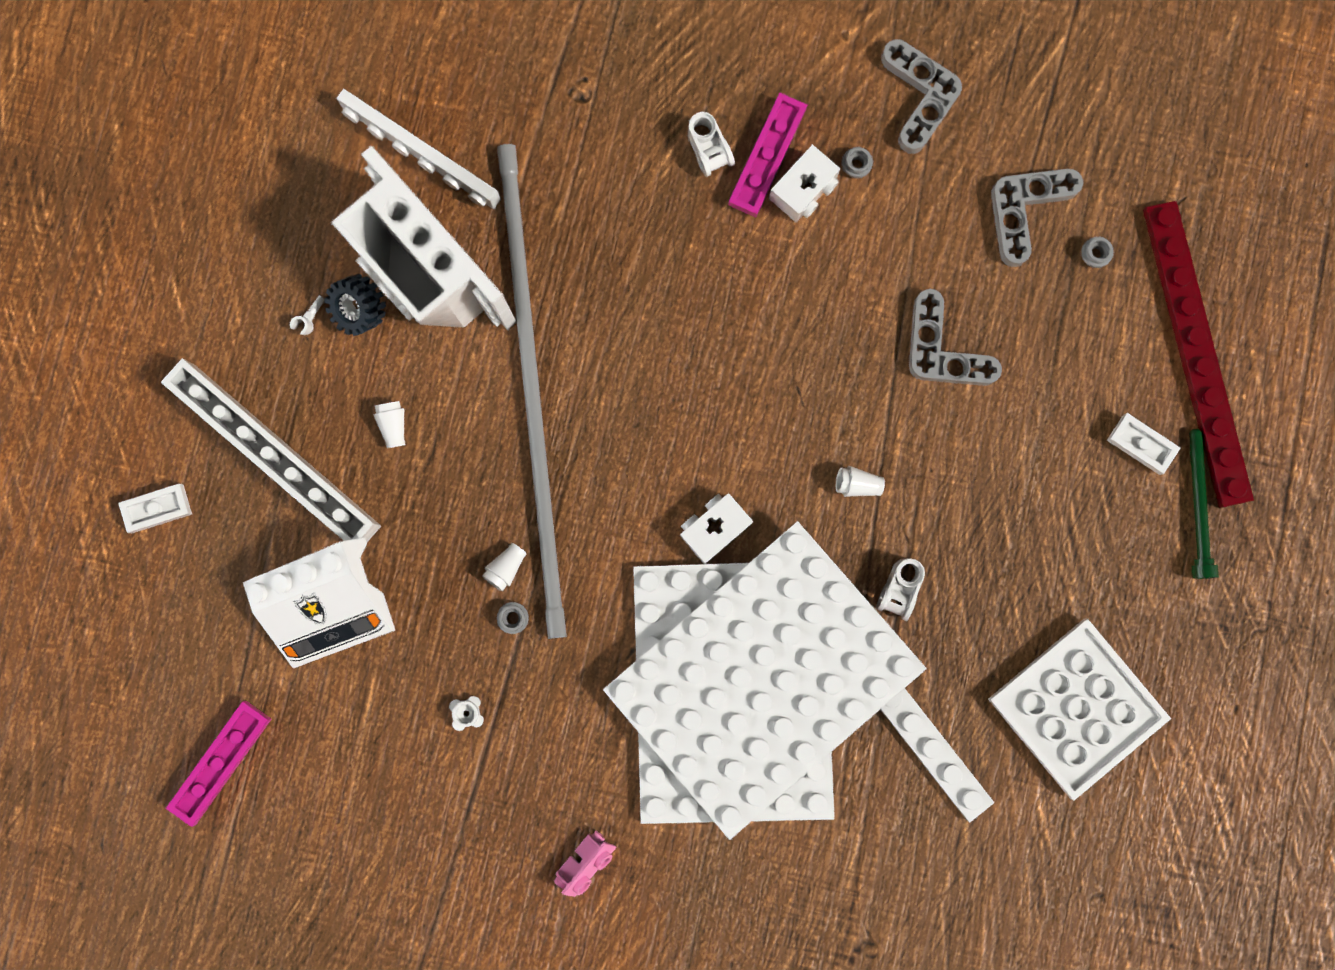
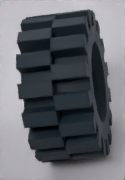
M361 274L348 276L330 285L331 288H328L326 294L329 296L325 297L324 303L330 304L329 307L325 308L326 312L332 313L333 317L330 318V321L332 323L338 322L336 328L339 331L345 329L344 334L360 335L377 327L382 322L381 318L385 317L386 312L381 309L386 307V303L380 302L379 299L383 297L382 291L377 293L375 289L378 285L375 282L369 284L370 278L367 276L363 278ZM356 300L355 303L358 304L357 307H359V309H356L354 307L353 301Z

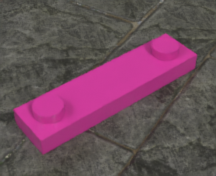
M779 93L728 203L729 206L755 218L757 217L804 116L807 104Z
M242 701L166 809L190 827L195 826L269 724L271 718L249 702Z

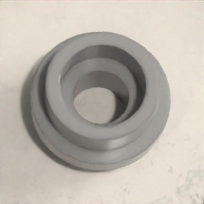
M861 147L849 149L842 159L844 172L852 178L865 177L873 166L871 154ZM860 160L862 167L855 168L852 165V161Z
M1092 237L1084 243L1081 255L1084 262L1090 267L1101 268L1112 260L1113 247L1103 237ZM1092 249H1098L1101 253V257H1094L1092 254Z
M516 602L504 604L497 613L498 626L508 634H516L523 631L529 621L526 608ZM516 612L518 614L519 620L516 624L508 622L507 617L509 613Z

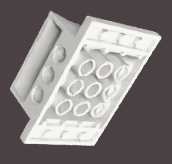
M372 146L364 151L361 155L368 164L364 169L371 177L375 186L332 221V224L360 255L356 260L358 264L408 321L415 318L420 325L464 328L480 313L485 311V314L496 327L502 324L509 330L517 322L502 293Z

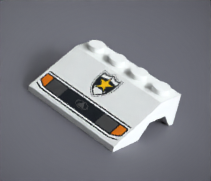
M365 538L338 542L243 582L252 613L292 668L305 665L395 631L384 594L368 583L360 559L367 545Z

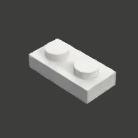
M1128 413L1122 416L1107 441L1159 475L1165 473L1180 450L1179 446Z
M176 484L118 503L126 531L131 534L192 515L183 484Z

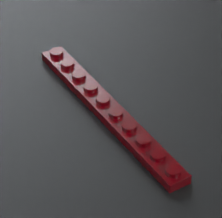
M1177 200L1148 206L1143 210L1198 429L1202 432L1203 448L1218 507L1223 508L1254 501Z

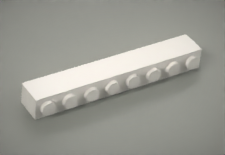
M182 358L161 381L164 386L343 541L365 538L367 543L381 527L378 522L196 365Z

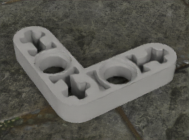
M895 39L887 43L881 56L883 66L925 94V97L911 115L898 137L900 148L906 153L915 154L924 148L957 100L962 90V83L955 74L905 41ZM898 50L902 54L900 58L894 61L891 59L892 53ZM912 58L913 61L911 62L908 70L904 69L906 63H908L909 59ZM919 65L925 66L929 70L930 76L926 79H919L914 75L913 69ZM936 74L937 76H939V78L932 87L930 86V84L932 83ZM950 84L952 86L951 92L949 91L946 95L941 92L943 87ZM927 106L935 108L938 112V118L933 121L926 120L922 115V109ZM919 125L923 129L917 138L918 141H914L911 144L908 142V135H912Z
M1061 169L1003 177L996 182L991 191L1000 257L1006 265L1010 267L1021 266L1031 255V242L1025 205L1072 199L1083 187V178L1078 171L1074 169ZM1065 178H1067L1068 183L1074 184L1069 191L1066 186H1059L1053 190V185L1061 184ZM1030 182H1041L1045 188L1044 194L1041 196L1032 194L1029 189ZM1005 185L1008 190H1013L1014 193L1009 197L1010 207L1002 209L1001 207L1007 204L1006 194H1000ZM1012 214L1018 218L1019 226L1017 229H1008L1004 225L1003 218L1005 215ZM1020 234L1021 237L1019 236L1015 240L1016 249L1022 250L1023 253L1016 259L1015 254H1009V250L1014 245L1013 237Z
M934 289L922 291L915 299L913 307L909 358L911 374L919 380L987 386L997 381L1001 376L1002 366L995 357L941 351L944 298L941 293ZM930 297L931 302L937 306L931 309L930 319L920 321L919 317L924 319L927 313V307L921 305V302ZM930 327L935 333L934 340L930 343L920 340L918 335L920 328ZM933 348L934 352L929 351L926 359L928 364H932V367L926 373H923L922 367L917 366L916 363L923 359L924 350ZM950 360H958L962 363L964 370L960 376H953L948 372L947 364ZM970 361H973L972 368L978 369L987 363L988 368L993 370L994 373L984 378L983 372L974 371L971 374L972 378H969Z

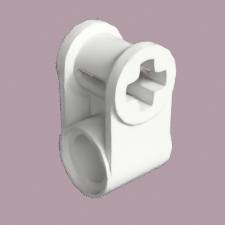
M699 112L693 115L689 122L688 139L703 174L708 177L713 170L727 164L729 166L734 165L735 161L732 151L724 139L715 118L707 112ZM698 125H705L709 128L710 133L702 136L697 134L694 128Z
M904 558L894 564L887 583L879 596L876 610L882 611L885 609L900 615L904 621L910 618L925 576L924 567L919 561ZM911 564L915 569V577L911 581L906 582L901 577V569L904 565ZM891 599L901 602L902 605L891 602Z

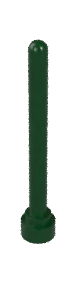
M1192 429L1189 433L1197 545V559H1194V566H1191L1192 579L1219 578L1218 565H1215L1210 552L1203 437L1201 430Z

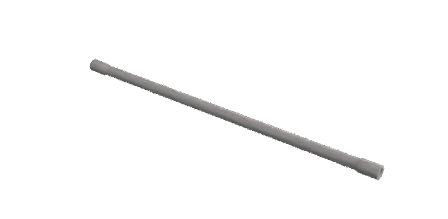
M513 144L499 145L497 150L504 193L542 561L548 639L567 637L557 563L517 179L516 146Z

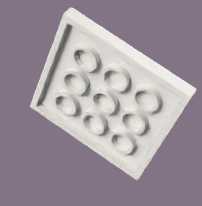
M1083 619L988 698L1057 784L1073 801L1171 719L1088 619Z

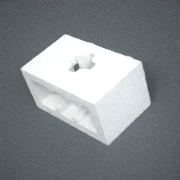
M812 144L771 189L769 199L795 222L802 216L807 219L818 207L817 199L823 193L828 196L838 185L837 176L840 168ZM808 182L812 184V187H807L805 190L801 188L802 184L806 185Z
M729 493L723 498L720 494H717L705 505L708 509L705 514L700 518L694 514L681 525L684 532L680 534V537L703 564H706L753 523V520ZM709 519L713 522L719 519L722 522L719 527L720 534H717L715 531L709 534L706 531L709 527L707 522Z

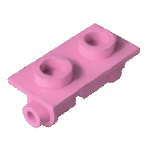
M595 831L593 834L589 833L575 850L582 858L580 863L570 856L555 873L557 877L554 882L561 889H564L561 892L563 895L576 897L584 893L590 886V879L596 871L603 869L611 861V853L616 849V846L603 842L605 838L598 831Z

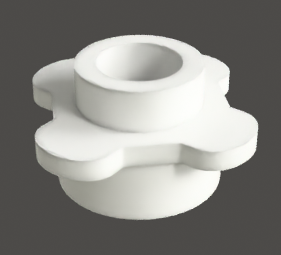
M471 696L468 700L464 701L455 699L450 703L449 709L452 711V718L454 720L452 726L455 730L462 731L465 727L469 726L477 728L483 724L484 718L480 715L479 711L481 701L478 697ZM465 710L469 711V716H464Z

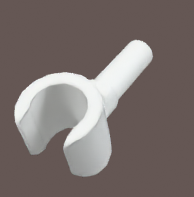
M319 295L303 317L296 316L291 320L290 328L295 330L299 323L303 321L305 327L300 335L310 334L314 328L312 322L315 317L314 315L325 299Z

